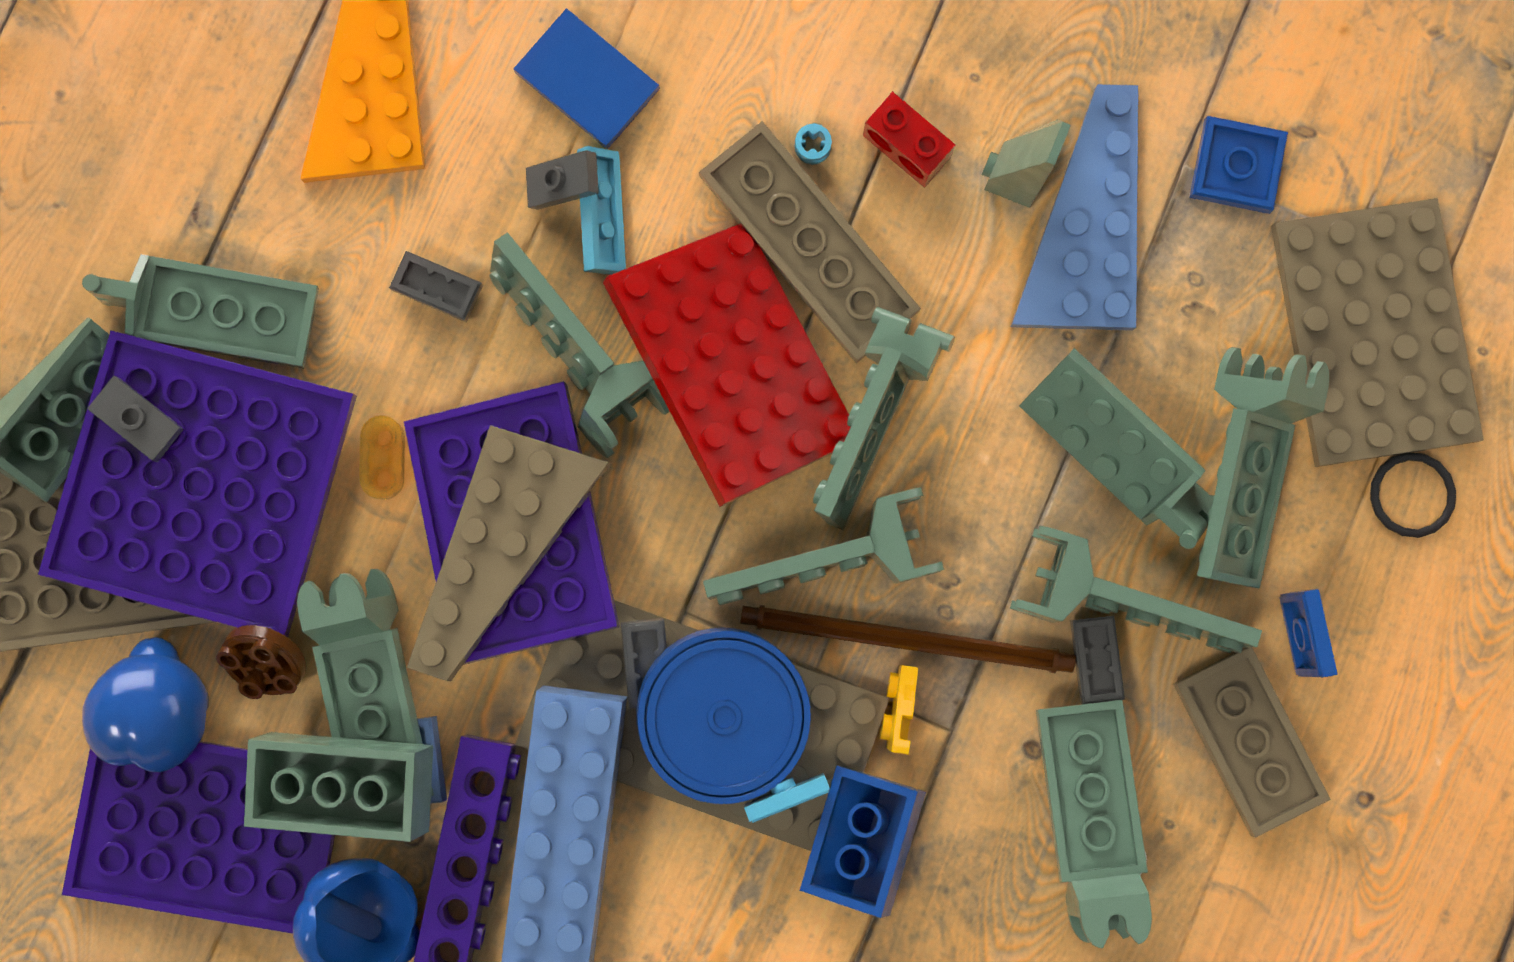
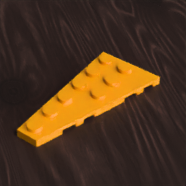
M342 0L300 179L304 183L426 169L408 0Z

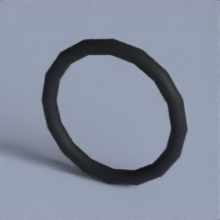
M1409 452L1391 457L1378 468L1371 482L1370 501L1375 515L1387 529L1401 536L1420 538L1435 533L1449 521L1455 509L1456 488L1451 474L1440 461L1426 454ZM1406 461L1423 462L1433 467L1443 478L1447 489V503L1441 517L1430 526L1420 529L1404 528L1392 522L1383 511L1379 499L1380 484L1386 472L1396 464Z

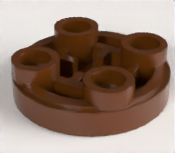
M246 625L235 628L228 634L216 656L217 663L239 683V692L250 699H260L263 694H292L298 688L306 672V660L299 647L285 635L263 626Z

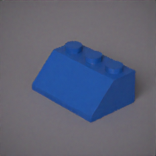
M836 766L799 891L879 918L890 916L926 792L891 780Z

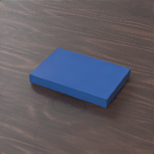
M567 8L513 68L515 74L605 149H608L660 90L659 84Z

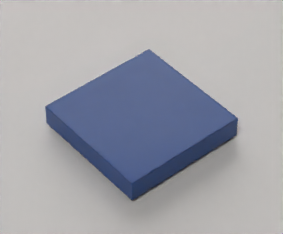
M1207 116L1203 123L1189 198L1270 214L1274 210L1288 132Z
M1319 589L1280 594L1279 599L1296 675L1298 677L1321 678L1338 675Z

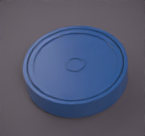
M710 628L691 633L677 640L657 657L645 675L640 687L636 718L639 737L646 757L654 770L669 786L698 801L713 804H734L765 794L783 781L793 770L807 743L811 713L808 693L799 672L776 646L766 639L745 630Z

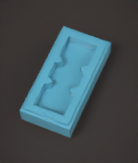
M824 773L795 784L794 778L791 777L781 781L771 789L772 794L744 804V809L749 822L752 821L754 823L829 793L830 787Z

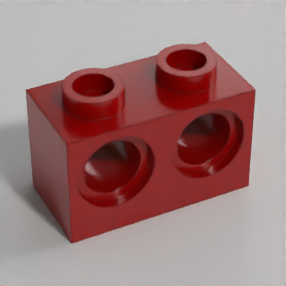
M893 91L868 118L863 131V136L924 188L949 161L956 144Z

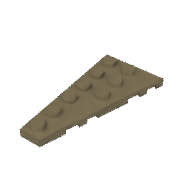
M490 425L407 668L445 681H452L481 642V637L497 616L501 615L507 607V602L520 584H524L562 533L563 526L575 510L580 508L589 496L587 494L601 476L603 477L610 468L611 464L609 462Z

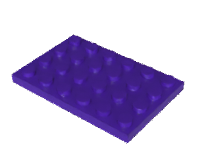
M564 381L404 421L436 581L490 425L582 454L569 390ZM591 491L587 494L589 496L581 507L575 510L563 526L562 533L524 584H520L507 602V607L501 615L497 616L481 637V642L464 665L620 627Z
M200 741L191 755L181 764L164 772H150L135 764L125 766L108 764L102 761L90 748L62 895L293 934L294 915L297 907L303 900L308 882L320 870L330 865L335 835L244 827L248 749Z

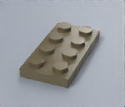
M1252 647L1243 648L1241 653L1235 652L1173 683L1252 837L1256 838L1331 800Z

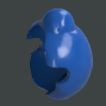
M158 637L141 640L133 647L129 657L118 661L102 674L88 693L82 709V725L86 741L91 750L108 764L116 766L135 764L150 772L170 770L184 762L191 755L204 735L206 712L209 706L208 692L200 677L190 667L180 661L176 649L170 642Z
M352 858L330 864L320 870L308 882L303 900L297 907L293 920L295 947L304 962H409L415 956L420 930L415 923L418 914L416 895L411 884L402 875L375 859Z

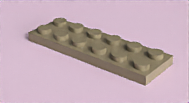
M763 121L699 172V177L739 224L741 223L762 249L766 257L855 363L866 356L865 351L877 324L871 322L876 307L909 319L920 312L921 308Z

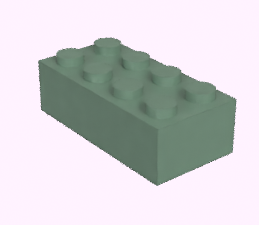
M269 732L248 739L244 827L411 842L429 832L433 745Z

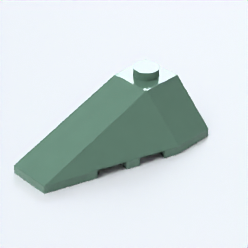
M1055 120L1005 141L999 154L990 152L982 172L983 176L989 177L984 190L1030 208L1056 164L1071 125L1061 120Z
M86 318L0 400V473L45 502L50 499L68 475L109 334L90 318Z

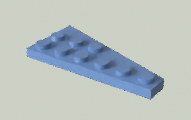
M1097 84L1094 89L1078 139L1068 162L1062 184L1056 196L1010 327L1131 331L1136 328L1138 85Z

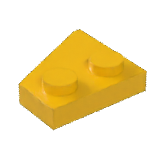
M898 665L897 673L890 672L886 697L893 698L891 715H883L880 739L887 740L886 748L894 753L909 755L910 741H908L910 720H912L918 676L917 667Z

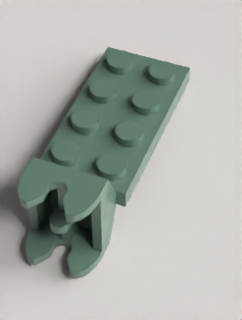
M507 232L494 241L490 279L501 294L505 295L508 293L517 304L515 309L522 321L528 326L534 325L543 336L541 338L542 344L548 353L554 358L559 356L569 368L567 374L573 384L580 390L585 388L590 394L577 427L605 458L610 457L614 454L612 448L618 445V441L608 424L621 414L629 422H632L638 417L632 406L644 397L662 414L666 415L670 412L644 361L614 365V362Z
M1231 347L1226 351L1221 360L1214 390L1237 409L1233 408L1231 422L1226 431L1227 440L1222 463L1217 472L1218 481L1213 504L1208 513L1209 522L1204 545L1199 554L1197 576L1260 589L1296 426L1291 423L1324 411L1329 388V369L1325 362L1317 361L1309 372L1308 381L1305 384L1307 374L1305 355H1294L1288 362L1283 375L1281 368L1272 366L1267 369L1265 374L1263 357L1259 354H1252L1245 364L1244 373L1241 376L1243 363L1241 348Z
M919 487L877 498L873 503L866 537L704 580L703 584L707 598L709 600L717 598L719 605L732 603L744 599L742 591L758 587L759 593L765 594L783 589L785 586L783 580L799 576L800 583H805L825 577V569L839 565L841 572L864 567L867 564L866 558L870 556L895 584L941 572L944 570L942 562L914 568L907 541L919 538L920 534L918 529L904 532L897 507L898 505L921 499L920 497L924 496L922 488Z
M1039 526V529L1034 528L1032 537L1057 546V550L1050 570L1037 568L1035 576L1047 580L1040 605L1017 599L1016 601L1012 600L1010 609L1050 623L1062 622L1085 599L1087 600L1086 608L1105 614H1110V612L1117 613L1120 610L1127 613L1125 620L1146 627H1150V625L1159 626L1160 623L1167 626L1165 633L1186 640L1191 638L1200 640L1201 637L1207 638V647L1219 651L1241 653L1243 648L1258 647L1262 630L1094 577L1088 539L1045 526Z
M370 569L365 582L367 597H365L360 583L354 576L348 573L340 574L330 587V606L325 603L323 592L313 581L305 582L298 593V614L302 632L319 644V646L312 648L331 736L423 744L398 628L390 630L399 610L393 586L387 575L379 569ZM431 785V796H433L434 794Z
M1123 700L1036 710L1059 882H1068L1065 898L1070 925L1080 940L1091 943L1098 948L1104 947L1110 935L1109 930L1114 929L1123 939L1131 936L1137 944H1141L1150 933L1152 913L1149 892L1140 876V873H1148Z

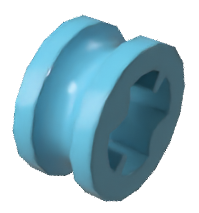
M813 123L805 125L798 131L795 138V152L801 161L811 165L820 164L830 154L832 140L830 133L825 127ZM809 136L814 140L820 137L823 140L820 143L822 150L817 152L815 149H811L807 152L804 150L806 147V140L804 138Z

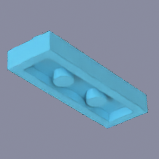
M586 146L578 149L577 153L585 150L596 153L599 194L580 198L584 272L611 275L626 269L620 156L618 151Z

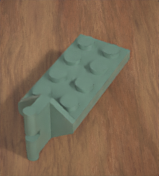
M142 254L138 259L129 282L98 277L93 274L86 275L82 280L83 287L104 305L126 308L125 334L169 346L302 369L305 367L319 288L316 285Z
M876 307L872 315L871 322L877 324L865 351L867 358L877 364H872L866 375L864 387L868 389L862 403L856 402L851 409L847 425L851 428L845 441H839L833 450L830 464L834 466L827 481L822 480L819 483L813 498V503L817 504L814 511L828 524L841 530L845 528L908 381H928L941 350L949 352L955 340V336L922 323L918 325L914 336L908 335L912 320L880 307Z
M1074 348L1028 395L1019 407L1146 526L1160 519L1180 537L1179 543L1182 547L1192 549L1207 529L1209 522L1208 513L1214 499V495H1209L1196 483L1206 470Z

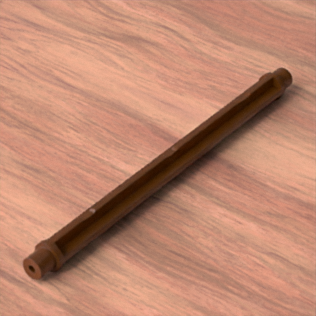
M743 605L740 624L757 626L756 630L763 628L1047 670L1054 674L1057 671L1073 673L1076 661L1075 654L1059 652L1057 648L1050 650L765 608V605H760L759 608Z

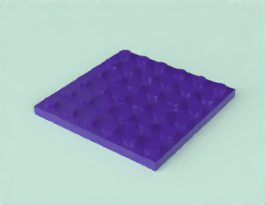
M110 330L88 407L112 377L117 376L184 430L160 460L154 462L87 409L38 575L237 628L246 625L263 626L289 637L297 609L298 593L304 584L357 396L349 392Z

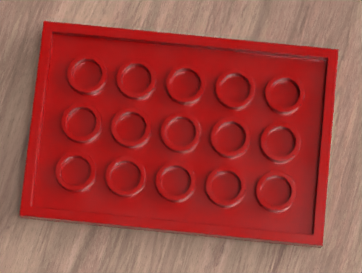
M741 223L605 278L603 284L719 507L831 455L836 444L839 441H845L851 428L847 425L849 413L762 249Z

